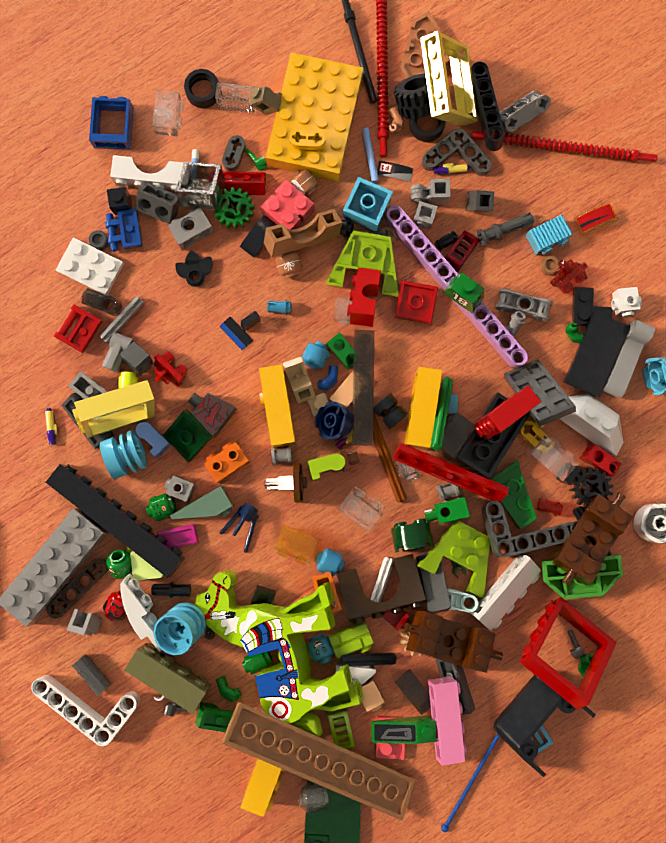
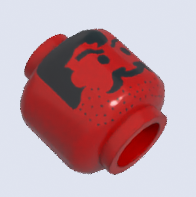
M121 590L112 592L103 605L105 616L111 621L123 620L127 616L122 602Z

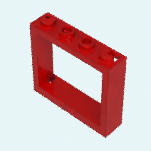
M559 597L555 601L551 600L549 605L545 606L546 612L539 618L537 622L538 627L531 633L529 637L531 641L523 648V656L519 662L578 710L590 704L617 642L562 597ZM558 614L598 646L579 688L575 687L537 656Z

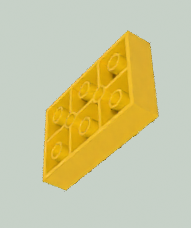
M290 53L281 91L280 108L276 112L266 154L268 167L296 172L298 169L301 171L307 169L314 177L339 182L363 80L362 67ZM294 129L319 130L325 135V146L320 150L295 149L290 145L289 135ZM296 136L295 141L299 142L300 136ZM315 137L314 142L318 144L320 141L319 137Z

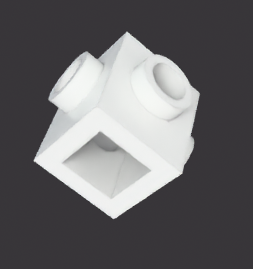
M637 287L621 288L612 293L611 305L612 309L615 310V315L631 317L640 310L642 300L638 295Z

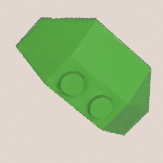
M606 555L601 563L602 568L594 581L588 585H584L575 578L570 586L566 585V582L564 583L562 580L567 573L553 564V559L541 561L543 581L563 599L604 596L616 581L623 576L621 555Z

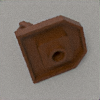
M294 463L293 476L267 478L264 486L267 490H293L294 501L302 503L304 489L307 488V477L303 476L302 464Z

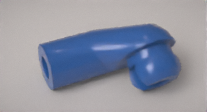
M329 366L328 376L318 381L317 386L320 390L327 391L337 384L338 366Z

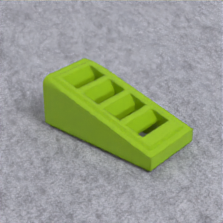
M347 709L327 711L334 744L345 749L354 748L355 744ZM342 722H345V723H346V724H341V725L334 726V724H338V723H342ZM344 730H347V731H348V732L336 734L337 732H340V731H344ZM349 737V740L338 743V740Z

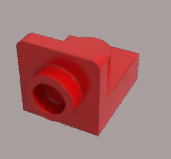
M404 610L398 614H392V612L385 613L382 618L398 631L400 627L403 629L405 624L409 622L408 617L410 615Z

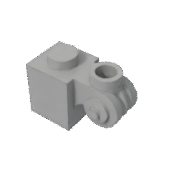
M431 179L428 187H424L421 184L411 186L412 202L419 203L421 201L429 202L431 205H448L450 199V179Z

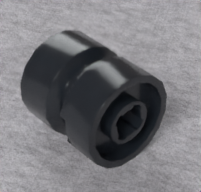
M392 393L373 408L379 417L384 418L383 422L389 429L409 414L402 405H397L398 400Z

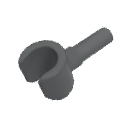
M569 630L568 634L574 646L570 653L575 659L583 656L584 650L576 641L573 631Z
M169 702L166 704L164 714L174 716L176 710H187L174 702Z

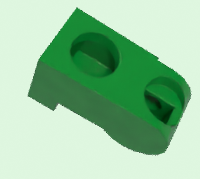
M340 332L326 343V347L332 351L348 370L361 361Z

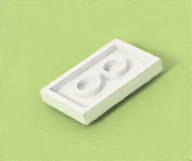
M72 238L56 271L108 296L124 263L80 240Z

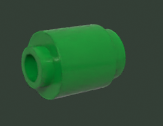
M268 651L253 656H244L245 661L242 662L246 673L250 672L253 675L269 667L273 660Z

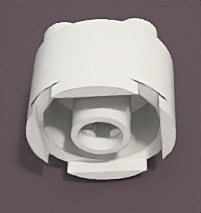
M645 504L636 512L633 529L643 540L654 543L666 542V504Z

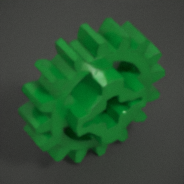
M231 187V192L224 189L225 194L219 193V200H214L215 205H217L213 207L214 212H217L215 217L220 219L221 225L226 223L228 229L231 225L234 226V229H237L239 224L243 228V222L250 223L248 217L254 216L251 211L255 209L254 204H251L253 202L252 197L248 198L247 191L242 194L241 188L235 191ZM231 203L237 208V213L231 208Z

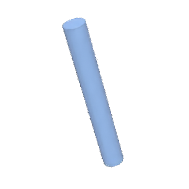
M366 127L362 129L369 171L372 183H377L379 178L369 128Z

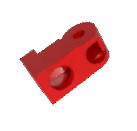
M588 444L579 458L595 468H599V471H605L606 475L614 477L621 466V463L614 456L596 444Z

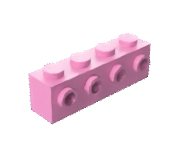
M451 676L428 680L431 714L432 719L436 721V742H434L436 759L442 766L465 762L467 748L463 741L465 728L463 722H461L460 715L463 713L458 696L461 693L460 685Z

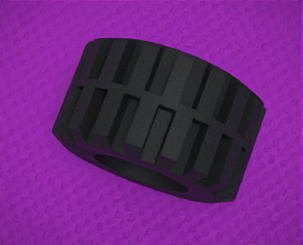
M425 73L408 77L395 87L394 96L401 117L417 119L431 115Z

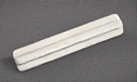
M389 557L384 558L370 600L381 602L394 564L393 559Z

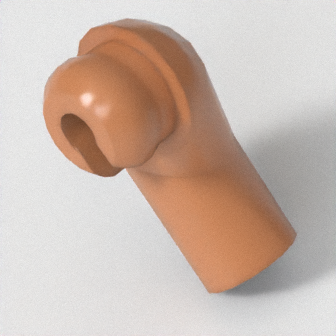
M395 106L389 110L393 118L392 124L389 125V130L393 134H398L404 125V118L401 117L398 108Z

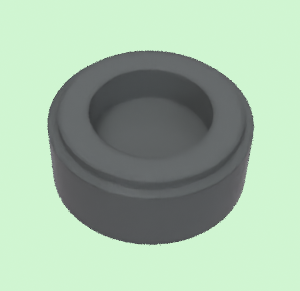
M96 230L90 234L89 244L98 250H104L108 246V236L103 231Z

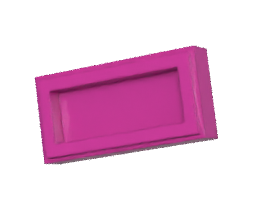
M195 524L156 532L157 535L160 534L168 540L167 544L171 548L173 546L181 547L199 543Z

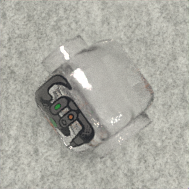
M315 783L303 786L301 794L298 795L300 808L304 807L306 813L324 810L326 804L329 803L326 788Z

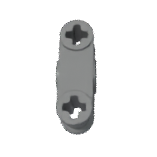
M532 91L515 101L512 105L500 111L503 128L513 132L525 123L530 122L549 108L551 103L550 97L541 95L538 91Z
M499 289L500 297L498 304L495 305V309L510 313L520 311L526 317L542 322L549 321L548 313L553 305L551 300L529 296L510 289ZM526 302L528 304V308H521L519 303Z

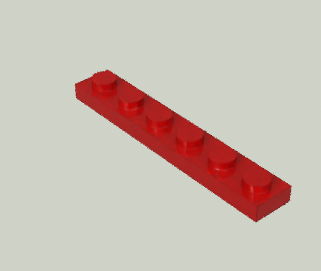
M400 443L392 458L492 501L501 502L509 491V487L498 482L489 480L403 443Z

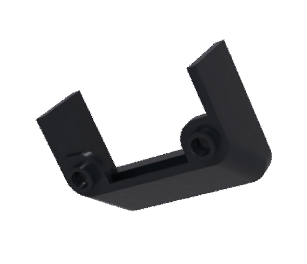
M533 675L495 720L494 730L524 761L544 777L546 773L533 760L538 754V746L531 738L557 707L564 713H572L576 708L536 675ZM587 706L582 707L590 716L595 717L596 714Z

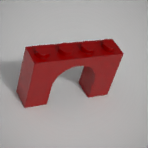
M528 385L475 422V430L481 438L483 436L485 439L501 433L541 403V401Z

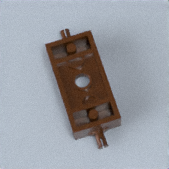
M617 493L613 502L600 494L594 497L553 559L552 563L567 573L562 582H566V585L570 586L574 578L584 585L592 583L602 568L601 563L616 539L624 533L633 516L620 507L626 498L621 493ZM586 536H591L594 538V546H589L586 544Z
M418 610L415 611L412 625L409 623L405 624V627L409 628H404V631L410 633L406 647L408 651L487 673L491 658L499 661L503 658L500 657L503 656L502 652L493 650L496 633L469 627L444 619L442 616ZM448 635L451 638V643L446 647L444 638Z

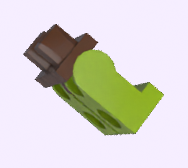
M341 450L337 454L309 460L308 467L312 482L320 480V474L329 471L339 472L342 468L343 472L351 469V465L358 464L360 460L357 451L346 453V450Z

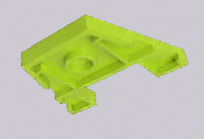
M353 230L326 284L343 287L346 268L358 270L359 267L381 270V274H385L381 294L398 297L391 237Z
M455 521L440 538L439 543L430 549L425 559L421 560L417 566L431 574H435L442 557H445L473 571L465 591L483 599L490 549L489 538L460 521Z

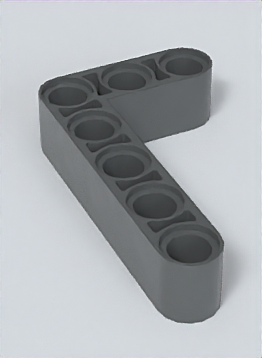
M491 501L482 507V516L493 554L499 558L564 543L578 522L573 521L511 537L502 504L498 501ZM490 505H492V506L495 507V509H496V514H495V515H491V514H490V512H489V506H490ZM496 524L501 527V533L499 535L496 534L494 531V526ZM556 530H559L561 533L560 539H557L555 536ZM538 534H540L543 538L542 544H539L537 542L536 538ZM519 539H522L525 543L523 549L518 546ZM501 543L506 546L505 554L499 550Z

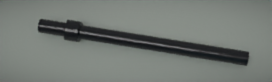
M342 0L345 22L348 23L359 65L363 68V79L370 103L374 104L377 102V98L355 24V13L351 9L349 0Z

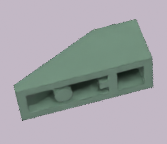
M220 486L170 515L171 519L219 515L224 517L232 512L231 508L234 507V504L224 487Z

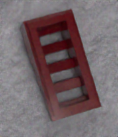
M465 230L445 256V259L457 273L480 241ZM464 239V240H466L467 242H469V243L472 244V245L470 246V245H468L467 243L463 242L462 240Z

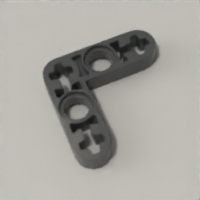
M456 129L427 151L422 158V166L428 171H432L456 152L479 176L487 175L491 168L490 159L463 129ZM456 136H457V137H460V136H461V137H462V140H461V141H460V140H457V141H456L455 138H456ZM441 146H447L450 152L447 154H443L440 152L439 148ZM466 149H473L475 155L472 157L468 156L465 152ZM435 154L437 155L433 164L431 162L427 163V158L431 160L435 157ZM480 164H481V165L485 164L486 167H485V169H484V168H481V169H480V168H479V165H480Z

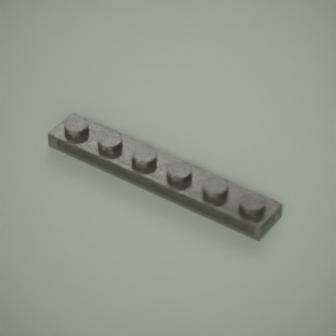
M375 330L354 331V427L352 429V446H373Z

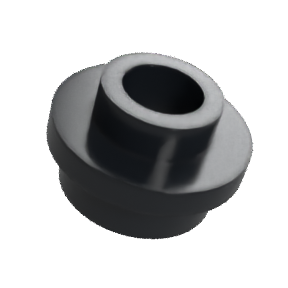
M349 218L341 220L343 224L340 235H344V237L352 234L354 224L351 223Z

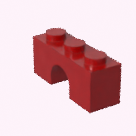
M358 267L357 275H353L352 286H355V289H351L350 301H352V305L348 304L347 316H350V324L373 327L376 300L366 297H378L381 270Z

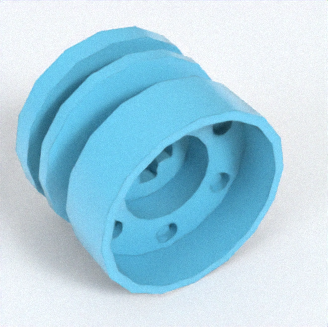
M133 430L127 432V437L123 433L119 435L120 444L113 437L100 442V451L104 464L111 477L115 480L128 475V466L133 472H137L138 467L142 470L147 468L144 447Z
M185 602L175 605L158 619L154 626L153 634L157 645L164 652L171 655H181L187 652L204 634L206 629L205 616L194 604Z

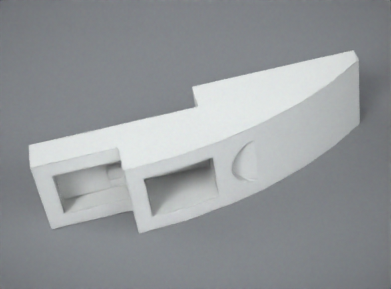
M128 574L120 583L121 597L126 615L139 638L142 640L148 637L156 649L161 651L162 649L157 645L153 634L157 618L150 612L153 606L152 600L142 590L139 582L131 574Z

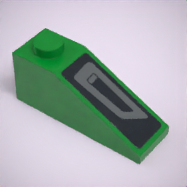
M428 716L371 721V742L407 744L436 742V721Z

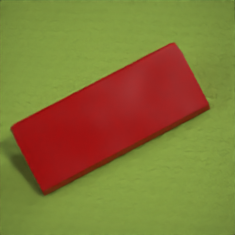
M211 171L209 178L210 193L225 194L224 189L231 192V187H233L235 191L241 188L242 194L247 191L248 195H265L266 173Z

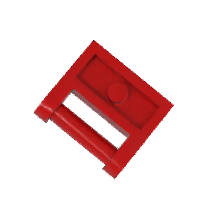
M73 304L71 307L72 311L59 332L56 331L54 337L84 353L103 321ZM78 314L81 315L69 337H65Z

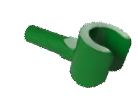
M248 148L245 150L254 161L258 170L267 167L263 156L257 159Z

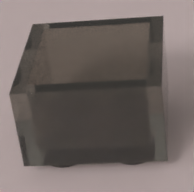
M184 162L175 191L180 207L218 209L225 183L221 164Z
M458 412L453 416L451 414L447 416L442 449L436 452L448 460L454 459L476 425Z

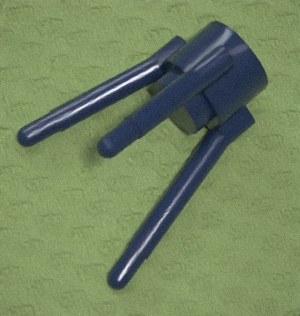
M245 503L243 507L240 506L236 514L220 531V534H223L240 515L241 520L233 532V536H236L243 523L252 520L244 553L248 551L255 523L259 517L257 515L258 509Z

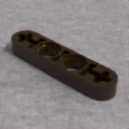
M102 558L94 559L48 604L47 614L51 618H59L67 613L107 573L106 560ZM102 563L103 566L101 568L103 571H97L93 576L90 572L97 568L95 564ZM84 575L90 579V584L87 587L82 586L80 583V579ZM70 589L76 593L73 601L68 600L66 597V592ZM64 602L65 604L59 608L60 613H54V606Z

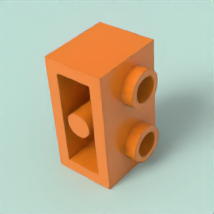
M237 442L227 443L222 447L223 451L218 454L215 452L206 458L207 462L204 465L216 483L222 482L250 463V460Z

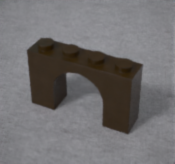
M413 554L394 558L400 586L397 594L386 602H374L363 594L356 569L337 573L349 623L360 624L369 617L379 619L384 617L385 613L392 612V614H398L403 612L404 608L411 607V609H417L423 606L422 604L426 602Z

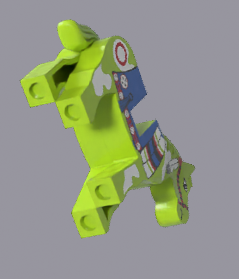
M224 570L217 573L213 577L208 591L198 594L196 603H193L204 614L206 625L228 642L244 647L248 656L279 649L278 656L280 662L269 665V667L263 669L255 676L264 713L320 737L322 735V726L319 716L308 711H334L361 704L365 698L359 679H352L348 664L343 665L334 675L326 679L320 680L311 677L309 653L302 633L329 630L336 625L330 606L335 601L330 582L323 583L313 594L306 595L287 607L268 603L240 606L236 603V594L233 590L237 583L236 573L232 570Z

